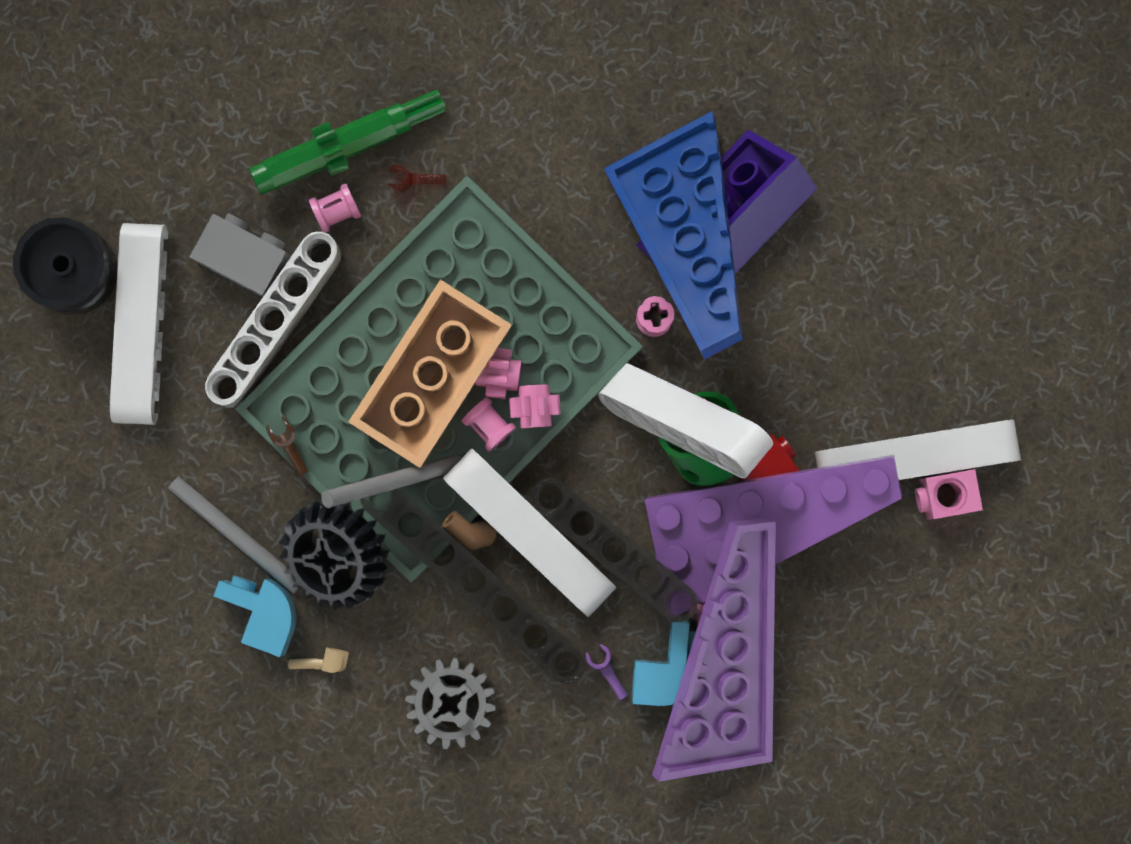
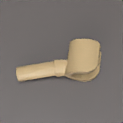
M326 647L323 659H289L288 666L289 669H321L329 673L341 672L346 668L349 652Z

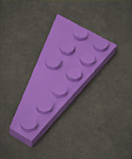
M895 455L647 497L645 504L668 620L706 601L730 522L769 517L776 521V565L902 499Z
M769 517L732 521L729 523L652 776L659 782L772 762L776 521Z

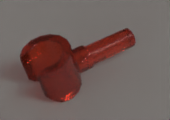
M398 164L388 168V171L391 173L404 172L403 182L397 185L388 184L392 189L399 192L407 191L412 185L446 184V174L411 173L408 169Z

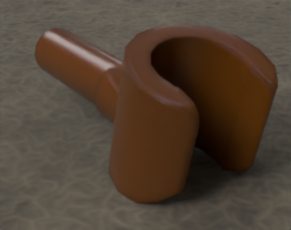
M282 416L281 418L287 427L283 434H273L268 424L266 431L274 445L282 447L285 453H287L300 476L306 473L308 469L293 442L295 439L294 428L289 420Z

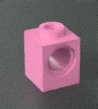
M975 469L919 479L920 488H915V500L918 511L920 513L925 512L927 520L983 510ZM943 484L950 485L955 491V500L949 507L943 506L937 498L938 489Z

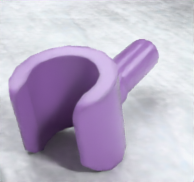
M600 644L603 651L606 652L605 662L600 665L594 664L587 652V663L593 669L600 670L618 700H621L627 696V693L610 664L612 655L609 649Z

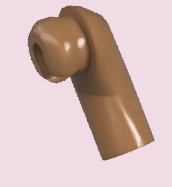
M457 511L451 512L442 524L443 528L469 550L492 545L497 535L496 529L486 520L469 523Z

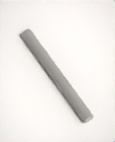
M456 454L424 463L421 468L413 466L326 490L322 493V502L325 507L331 508L446 475L462 458Z
M178 476L170 484L168 489L291 593L295 594L300 587L292 588L296 579L293 574L284 573L286 566L182 478Z

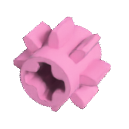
M497 348L477 379L476 386L486 387V397L506 399L507 390L518 391L522 360L511 359L512 349Z
M549 384L518 386L519 397L509 398L510 418H520L521 428L552 426L551 415H561L559 395H550Z

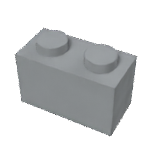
M227 213L225 219L212 214L190 258L198 264L263 297L291 258L283 250L285 243L265 232L261 238L247 232L249 224Z

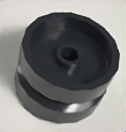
M67 217L47 218L32 225L19 239L13 255V270L20 289L34 302L66 315L85 314L101 306L111 295L117 280V259L110 244L85 224ZM66 261H69L67 270L62 272V268L67 267Z

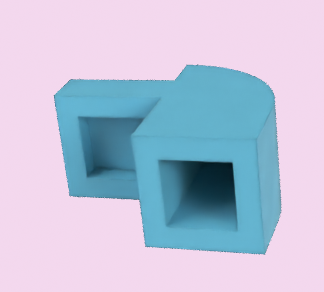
M233 575L231 582L228 580L219 581L213 597L252 611L241 643L278 657L286 655L297 622L296 607L289 592L272 579H264L260 592L255 591L257 583Z
M670 622L668 662L635 659L631 700L633 704L653 706L674 704L686 666L687 656H689L696 633L689 631L688 622Z

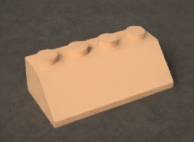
M440 279L350 418L349 423L421 468L512 327V324Z

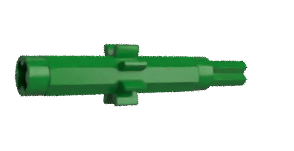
M436 89L402 105L397 103L388 108L380 109L335 130H332L330 123L326 122L311 129L312 140L263 160L261 163L248 168L260 195L282 188L325 168L328 169L331 176L349 169L348 158L394 139L398 135L411 130V126L446 112L444 101Z

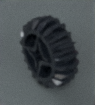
M321 499L313 501L307 507L299 509L294 514L295 516L287 522L283 528L286 533L279 541L285 548L279 558L289 563L284 573L293 574L296 579L292 588L302 586L306 590L305 599L315 596L317 597L319 607L330 603L334 611L343 606L350 609L357 606L360 602L362 603L370 599L374 595V591L382 586L385 580L383 575L387 573L390 567L385 561L390 549L380 545L384 541L386 534L376 533L373 528L377 520L367 521L364 518L365 508L357 509L354 512L351 502L327 508ZM314 529H318L319 532L316 543H313ZM352 565L357 566L356 578L351 579L350 571L353 569Z

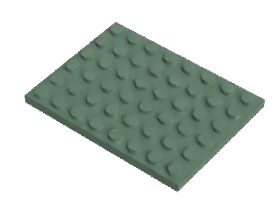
M466 176L235 410L294 467L287 453H285L282 447L274 445L266 431L268 424L273 434H283L287 427L281 417L287 418L295 431L293 442L308 469L302 476L321 495L326 490L416 466L350 424L349 420L441 279L512 324V327L498 348L512 349L511 359L522 360L519 386L549 384L550 395H559L561 415H551L552 426L521 428L520 418H510L509 398L519 397L518 391L507 390L506 399L488 397L492 401L491 406L507 424L513 423L516 426V429L499 446L488 452L485 449L486 443L470 425L465 426L461 422L469 411L486 398V387L476 386L475 383L424 462L427 463L456 454L463 458L472 448L510 484L643 346L477 184ZM445 475L351 502L354 512L357 509L365 508L364 518L367 521L377 520L373 529L378 534H386L384 541L380 545L390 549L386 559L411 583L456 539L443 528L442 524L445 518L451 512L457 511L471 523L479 515L443 479Z

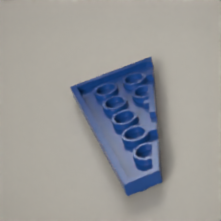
M713 111L604 168L704 359L743 340L717 121Z

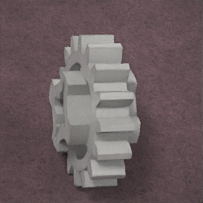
M454 657L451 666L446 667L440 658L436 660V671L432 672L430 668L424 666L421 672L425 679L423 681L412 679L410 685L417 690V693L407 695L405 698L406 702L415 704V709L406 714L407 719L418 718L420 723L416 726L414 732L418 734L427 730L429 732L428 744L431 745L438 737L442 739L443 749H448L451 740L456 739L458 745L463 748L466 746L467 735L470 734L475 740L481 738L480 731L477 728L479 725L490 727L492 722L484 715L485 712L496 710V704L487 702V697L494 694L495 689L494 687H483L482 683L488 676L485 672L477 677L472 673L475 663L470 662L463 669L460 668L459 658ZM455 675L467 681L460 686L449 685L441 677ZM428 687L434 696L433 707L425 713L423 700ZM466 691L457 705L460 710L459 712L455 713L454 710L449 709L439 715L435 714L441 709V705L445 701L442 694L446 693L449 697ZM477 692L479 708L474 719L468 711L469 698ZM441 721L454 722L461 729L450 731L435 725Z

